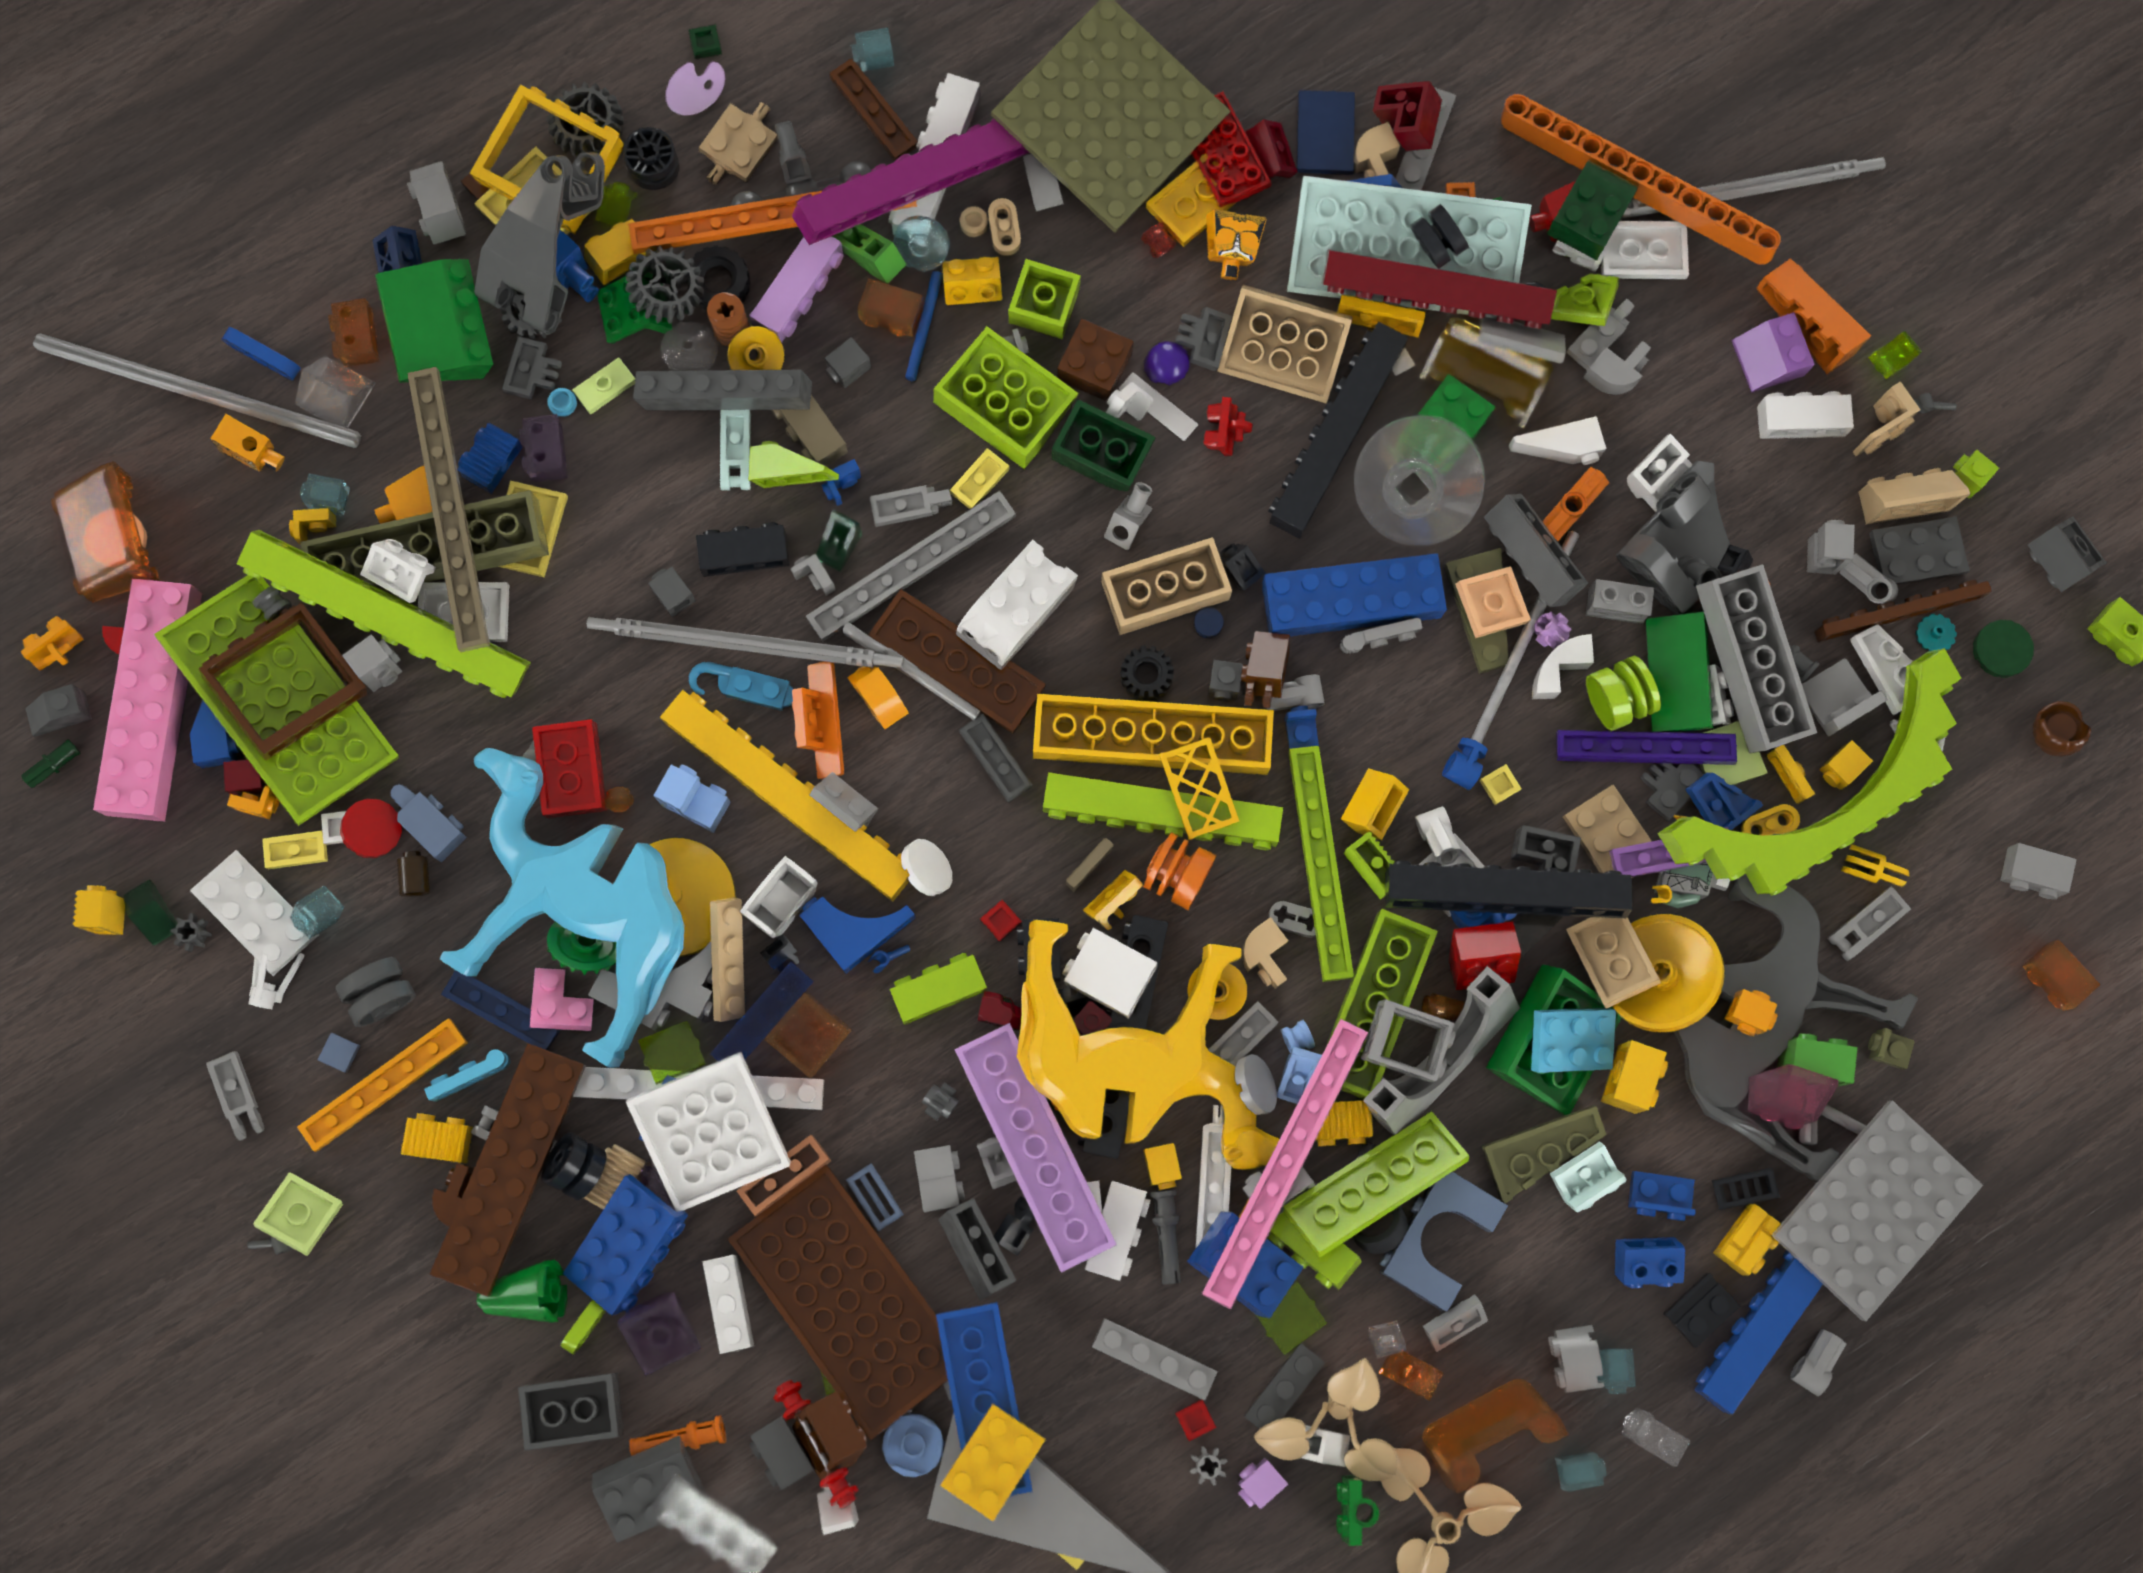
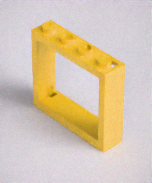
M520 84L470 174L483 186L511 201L514 200L522 188L492 173L490 170L529 102L606 142L599 154L604 160L605 165L604 183L623 151L624 144L619 138L620 133L607 125L604 128L596 125V121L583 112H580L579 115L571 112V107L558 99L555 102L547 99V95L534 86L528 89ZM593 164V166H592V168H591L589 174L593 173L594 168H595V165H594V164ZM586 214L571 220L564 219L561 227L576 234Z

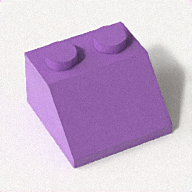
M1795 313L1768 320L1732 340L1751 393L1804 377L1814 366Z

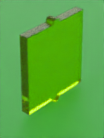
M688 1021L638 1040L645 1057L644 1065L649 1067L656 1085L662 1083L667 1075L676 1077L706 1065L698 1047L700 1045L699 1039H695Z
M1295 1282L1290 1287L1270 1318L1256 1315L1267 1331L1266 1336L1273 1339L1283 1355L1327 1324L1315 1307V1300L1307 1296L1298 1282Z

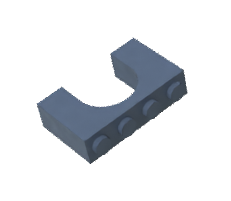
M1451 1172L1431 1185L1423 1198L1420 1196L1416 1198L1410 1208V1212L1413 1215L1407 1224V1232L1404 1239L1396 1248L1384 1253L1379 1262L1383 1266L1379 1273L1442 1312H1447L1462 1285L1435 1269L1424 1257L1421 1249V1234L1426 1223L1439 1213L1451 1212L1462 1216L1486 1232H1493L1508 1205L1456 1173Z

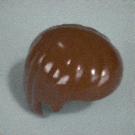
M2056 701L2044 706L2036 714L2033 723V736L2035 737L2036 744L2043 752L2051 756L2072 755L2080 751L2087 744L2092 731L2091 727L2083 721L2079 708L2066 701Z

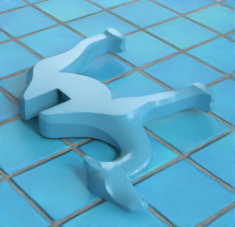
M485 748L474 757V764L478 769H484L502 791L491 818L490 841L495 854L512 878V885L504 901L487 917L477 935L460 950L443 951L440 960L465 976H477L483 963L489 959L501 942L529 919L546 913L562 927L575 934L597 940L617 942L616 976L618 1002L615 1016L606 1035L597 1041L585 1043L582 1050L607 1067H620L625 1051L629 1049L641 1021L656 1005L662 988L683 950L685 925L681 912L668 889L664 859L659 851L649 844L636 843L614 884L599 876L598 873L622 833L623 828L617 825L602 824L561 846H548L532 840L525 830V818L539 796L543 785V772L540 765L522 756L508 754L494 748Z

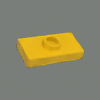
M1785 745L1778 746L1767 754L1769 761L1797 804L1815 795L1805 778V771L1802 765L1794 761Z

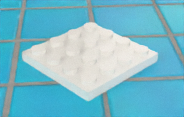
M741 1052L626 1101L676 1212L683 1211L789 1167L791 1164Z

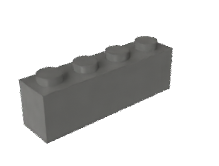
M1507 494L1484 516L1489 524L1491 533L1502 541L1508 556L1516 560L1522 569L1523 576L1533 583L1539 592V598L1550 607L1564 606L1588 584L1522 494Z

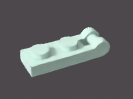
M721 410V491L730 490L731 487L751 490V481L748 480L751 446L750 410ZM730 469H740V476H730Z

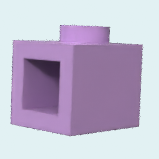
M1266 1458L1256 1466L1253 1462L1240 1472L1239 1476L1242 1479L1237 1482L1242 1488L1238 1494L1249 1507L1256 1504L1260 1510L1288 1485Z

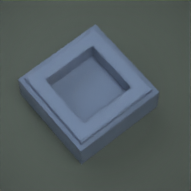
M331 1033L318 1061L348 1073L361 1045Z

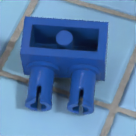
M560 229L557 238V279L566 289L572 287L586 302H590L597 296L599 289L592 284L594 277L586 272L589 268L579 246Z

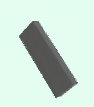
M984 714L959 729V733L1008 803L1032 788L1031 782Z

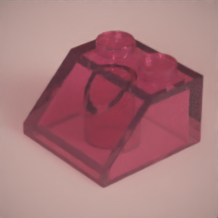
M1791 1064L1749 1077L1748 1112L1760 1115V1118L1765 1121H1779L1785 1123L1787 1128L1801 1129L1805 1124L1818 1120L1837 1089L1838 1080Z

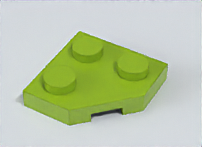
M1589 274L1580 278L1581 282L1570 288L1564 286L1557 289L1551 319L1605 326L1619 286V277Z

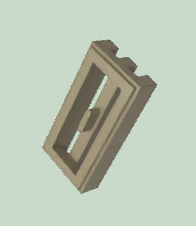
M1104 838L1066 879V886L1073 893L1114 848V844L1107 838Z

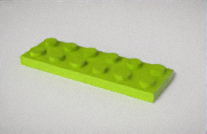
M1431 1111L1284 1205L1283 1212L1320 1258L1467 1163L1469 1155Z

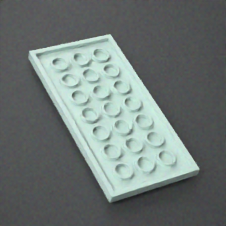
M1303 176L1287 292L1341 298V295L1355 296V290L1345 289L1344 294L1328 292V286L1322 284L1328 250L1438 269L1416 239L1410 224L1420 217H1424L1432 225L1428 212L1439 204L1447 210L1469 245V248L1458 256H1455L1447 248L1446 250L1450 255L1451 261L1439 269L1519 283L1531 204ZM1373 294L1372 299L1359 297L1375 302H1385L1383 301L1384 296ZM1401 299L1400 304L1385 302L1389 305L1418 308L1411 306L1412 300ZM1429 304L1427 310L1440 311V305ZM1457 309V313L1468 315V310ZM1485 314V317L1496 318L1497 315Z

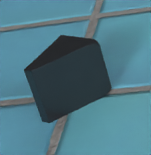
M1729 545L1717 569L1720 570L1723 576L1749 569L1753 558L1749 550Z

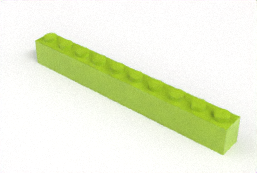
M261 530L250 533L236 563L244 568L243 572L257 579H260L262 576L272 581L271 586L280 591L288 592V590L299 594L298 598L301 601L313 606L316 603L327 608L326 612L331 616L339 619L346 617L354 621L353 625L365 632L373 630L381 634V639H384L389 644L397 646L400 643L408 647V652L416 657L425 659L427 656L437 661L435 664L437 667L448 672H452V670L464 674L462 677L464 680L475 685L482 683L490 687L489 691L501 698L513 697L517 693L531 662L491 642L488 647L460 652L457 648L452 623Z

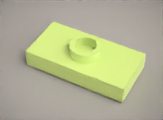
M618 357L572 389V391L591 415L634 385L635 377Z

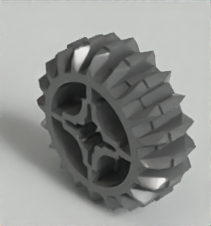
M583 82L582 87L577 88L572 83L571 91L568 92L562 88L561 93L563 96H554V102L558 99L571 107V112L577 115L583 112L596 121V125L602 128L607 125L622 135L621 125H624V118L621 115L623 111L621 105L617 104V98L614 95H610L606 87L600 90L599 85L594 83L589 88L588 84ZM596 106L601 107L607 112L606 119L601 118L597 114ZM551 113L547 115L548 131L553 136L554 143L557 146L561 145V149L565 153L571 150L572 156L576 158L580 152H595L599 154V150L604 147L606 142L574 126L575 133L572 135L564 129L565 121Z
M660 245L657 247L656 253L648 248L645 256L639 253L636 257V262L630 264V271L626 274L628 283L625 289L627 293H631L629 295L630 303H637L636 311L646 310V319L650 318L651 315H655L656 321L659 323L662 317H666L667 322L670 324L675 316L681 322L685 314L689 316L693 314V307H699L700 298L704 294V289L702 288L704 279L699 276L701 273L700 267H693V258L684 259V251L677 255L674 254L673 247H670L668 252H664ZM652 271V280L649 281L648 285L643 286L641 279L646 273ZM687 284L688 292L678 299L677 290L681 289V285Z

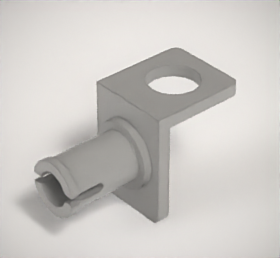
M1143 482L1135 484L1131 496L1128 495L1113 513L1104 534L1105 539L1125 550H1129L1139 527L1152 511V507L1146 504L1152 493V488ZM1123 526L1126 528L1129 534L1128 538L1121 539L1117 537L1114 533V527Z

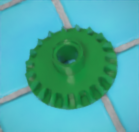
M554 922L550 927L546 942L548 952L552 954L553 961H559L561 968L570 967L572 973L575 970H581L584 975L588 971H593L597 975L601 969L609 971L612 965H616L617 942L587 938L571 932L557 922Z

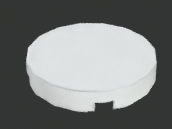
M917 839L904 847L901 854L902 867L904 870H908L910 876L907 878L919 892L928 896H935L950 888L952 869L944 853L934 843L926 839Z

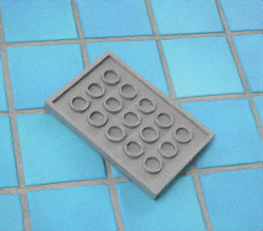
M1888 1101L1771 1236L1861 1321H1867L1983 1185L1894 1101Z

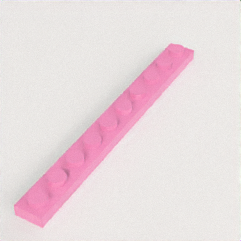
M1340 1019L1202 1293L1204 1296L1229 1309L1232 1308L1368 1036V1032Z

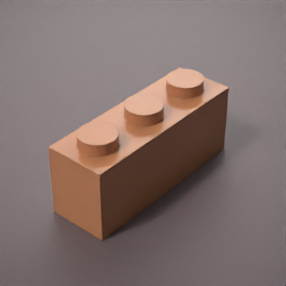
M813 1135L808 1136L787 1152L791 1161L789 1167L745 1184L737 1190V1193L754 1216L761 1214L824 1165L832 1161Z

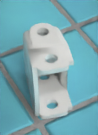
M785 856L764 879L740 912L772 938L781 936L802 911L801 908L814 896L818 883L811 875Z

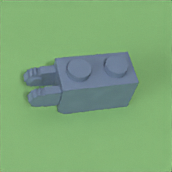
M403 784L392 786L390 796L402 808L398 812L397 821L435 859L442 863L467 838L461 832L464 828L463 824L452 814L447 818L440 811L444 806L432 794L426 797L421 792H418L415 795Z

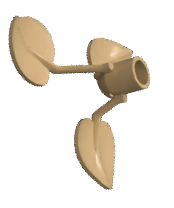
M1363 1358L1353 1366L1340 1370L1330 1378L1327 1388L1329 1393L1328 1402L1322 1403V1409L1308 1431H1306L1305 1424L1301 1420L1282 1418L1263 1426L1254 1435L1256 1442L1271 1455L1282 1460H1296L1303 1457L1309 1451L1310 1443L1307 1438L1314 1435L1326 1412H1329L1335 1419L1343 1420L1347 1418L1352 1444L1355 1448L1345 1453L1344 1461L1347 1469L1353 1475L1368 1481H1383L1396 1475L1397 1454L1388 1442L1380 1439H1368L1360 1445L1357 1439L1352 1409L1367 1411L1373 1408L1380 1398L1377 1376L1366 1358Z
M1394 1448L1397 1454L1396 1475L1381 1481L1388 1495L1398 1501L1408 1500L1415 1492L1433 1516L1431 1527L1436 1537L1430 1538L1428 1543L1421 1538H1413L1405 1542L1399 1548L1396 1557L1399 1573H1446L1449 1566L1448 1552L1444 1547L1434 1544H1452L1456 1542L1460 1537V1527L1463 1526V1520L1466 1515L1467 1523L1474 1532L1483 1536H1491L1502 1531L1522 1508L1518 1500L1504 1488L1491 1483H1478L1466 1490L1464 1503L1467 1509H1463L1457 1519L1447 1512L1437 1513L1419 1489L1425 1486L1430 1479L1429 1463L1421 1453L1409 1448Z

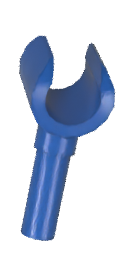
M905 945L888 953L881 950L876 951L868 960V962L872 960L880 962V965L873 970V973L882 972L889 961L910 952V947Z

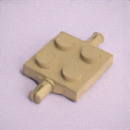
M760 102L752 115L743 112L730 103L699 146V152L710 158L715 164L713 170L706 177L712 184L717 185V182L725 172L747 182L778 139L777 134L761 122L770 111V108L764 105L763 102Z

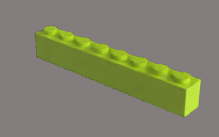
M1048 772L1043 812L1048 813L1050 818L1064 820L1066 816L1078 817V822L1095 824V820L1107 822L1106 825L1113 828H1124L1125 824L1136 826L1137 831L1153 833L1154 829L1165 830V834L1168 836L1171 832L1178 835V837H1183V833L1187 834L1173 793L1170 790ZM1179 792L1182 802L1189 805L1194 794ZM1198 795L1193 807L1209 815L1216 798ZM1232 800L1239 822L1194 837V839L1200 841H1212V838L1224 839V844L1241 846L1242 842L1252 843L1255 849L1271 850V846L1276 847L1279 842L1283 807ZM1220 801L1213 817L1221 821L1232 818L1227 804ZM1191 811L1188 820L1192 831L1201 829L1206 818ZM1210 821L1208 826L1215 824V822Z

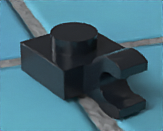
M1019 1197L1015 1203V1215L1012 1216L1008 1213L994 1235L999 1245L1017 1256L1034 1230L1029 1227V1224L1035 1217L1026 1199L1023 1197Z

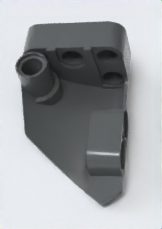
M1696 461L1659 499L1656 504L1657 512L1616 554L1617 559L1641 586L1653 587V597L1675 615L1685 614L1698 601L1699 595L1696 585L1721 578L1720 570L1717 568L1730 545L1718 507L1714 481V463Z

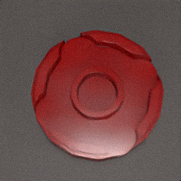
M364 799L354 803L347 809L341 820L340 834L343 843L348 849H351L362 858H378L386 855L396 847L401 837L402 825L397 821L398 813L390 804L380 799Z

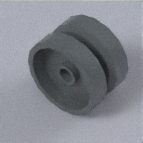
M396 957L383 958L370 963L348 975L335 987L341 1002L352 1004L348 1010V1015L355 1027H363L378 1022L402 1009L415 998L416 994L409 981L399 980L403 970Z

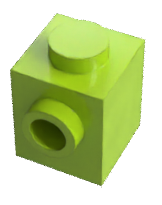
M1978 450L1969 457L1964 454L1953 465V468L1956 470L1954 473L1969 488V499L1980 491L1999 469L1997 465Z

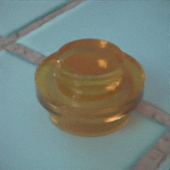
M615 787L606 792L604 805L613 812L626 811L634 804V796L630 794V790L626 787Z

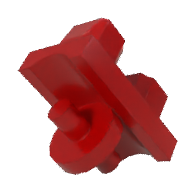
M1222 397V403L1208 405L1207 419L1210 423H1219V430H1206L1204 435V445L1208 449L1220 450L1224 456H1233L1234 441L1242 442L1243 434L1251 433L1253 427L1252 423L1245 421L1246 413L1238 412V406L1232 404L1231 397Z

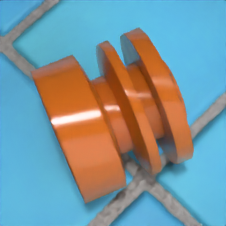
M1171 832L1168 838L1156 850L1147 868L1146 881L1143 888L1150 891L1156 880H1158L1161 884L1156 894L1162 896L1169 886L1174 888L1171 902L1189 911L1217 855L1199 846L1190 857L1186 855L1189 841L1184 839L1179 849L1176 850L1173 847L1178 835Z

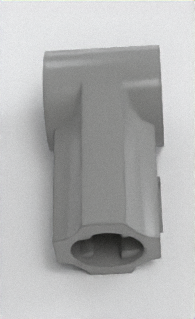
M1857 553L1854 554V559L1839 572L1865 593L1869 600L1874 603L1884 604L1892 602L1898 595L1899 589L1895 581L1884 576ZM1880 583H1885L1889 589L1887 596L1883 599L1876 595V588Z
M1306 675L1298 677L1292 682L1284 683L1282 697H1272L1271 707L1267 708V710L1278 711L1297 706H1308V709H1314L1325 705L1320 675Z
M1821 1329L1806 1356H1802L1795 1364L1790 1379L1816 1396H1820L1830 1384L1832 1379L1831 1370L1847 1343L1835 1334Z

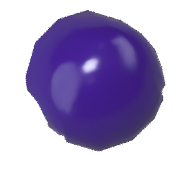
M1164 341L1156 344L1148 351L1144 359V372L1153 383L1160 382L1172 385L1185 378L1190 368V357L1183 346L1171 341Z

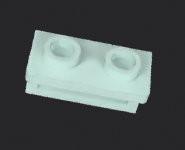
M1600 1141L1550 1173L1564 1202L1576 1212L1590 1208L1595 1201L1606 1194L1616 1191L1621 1184L1627 1181L1625 1175L1616 1168L1605 1145Z

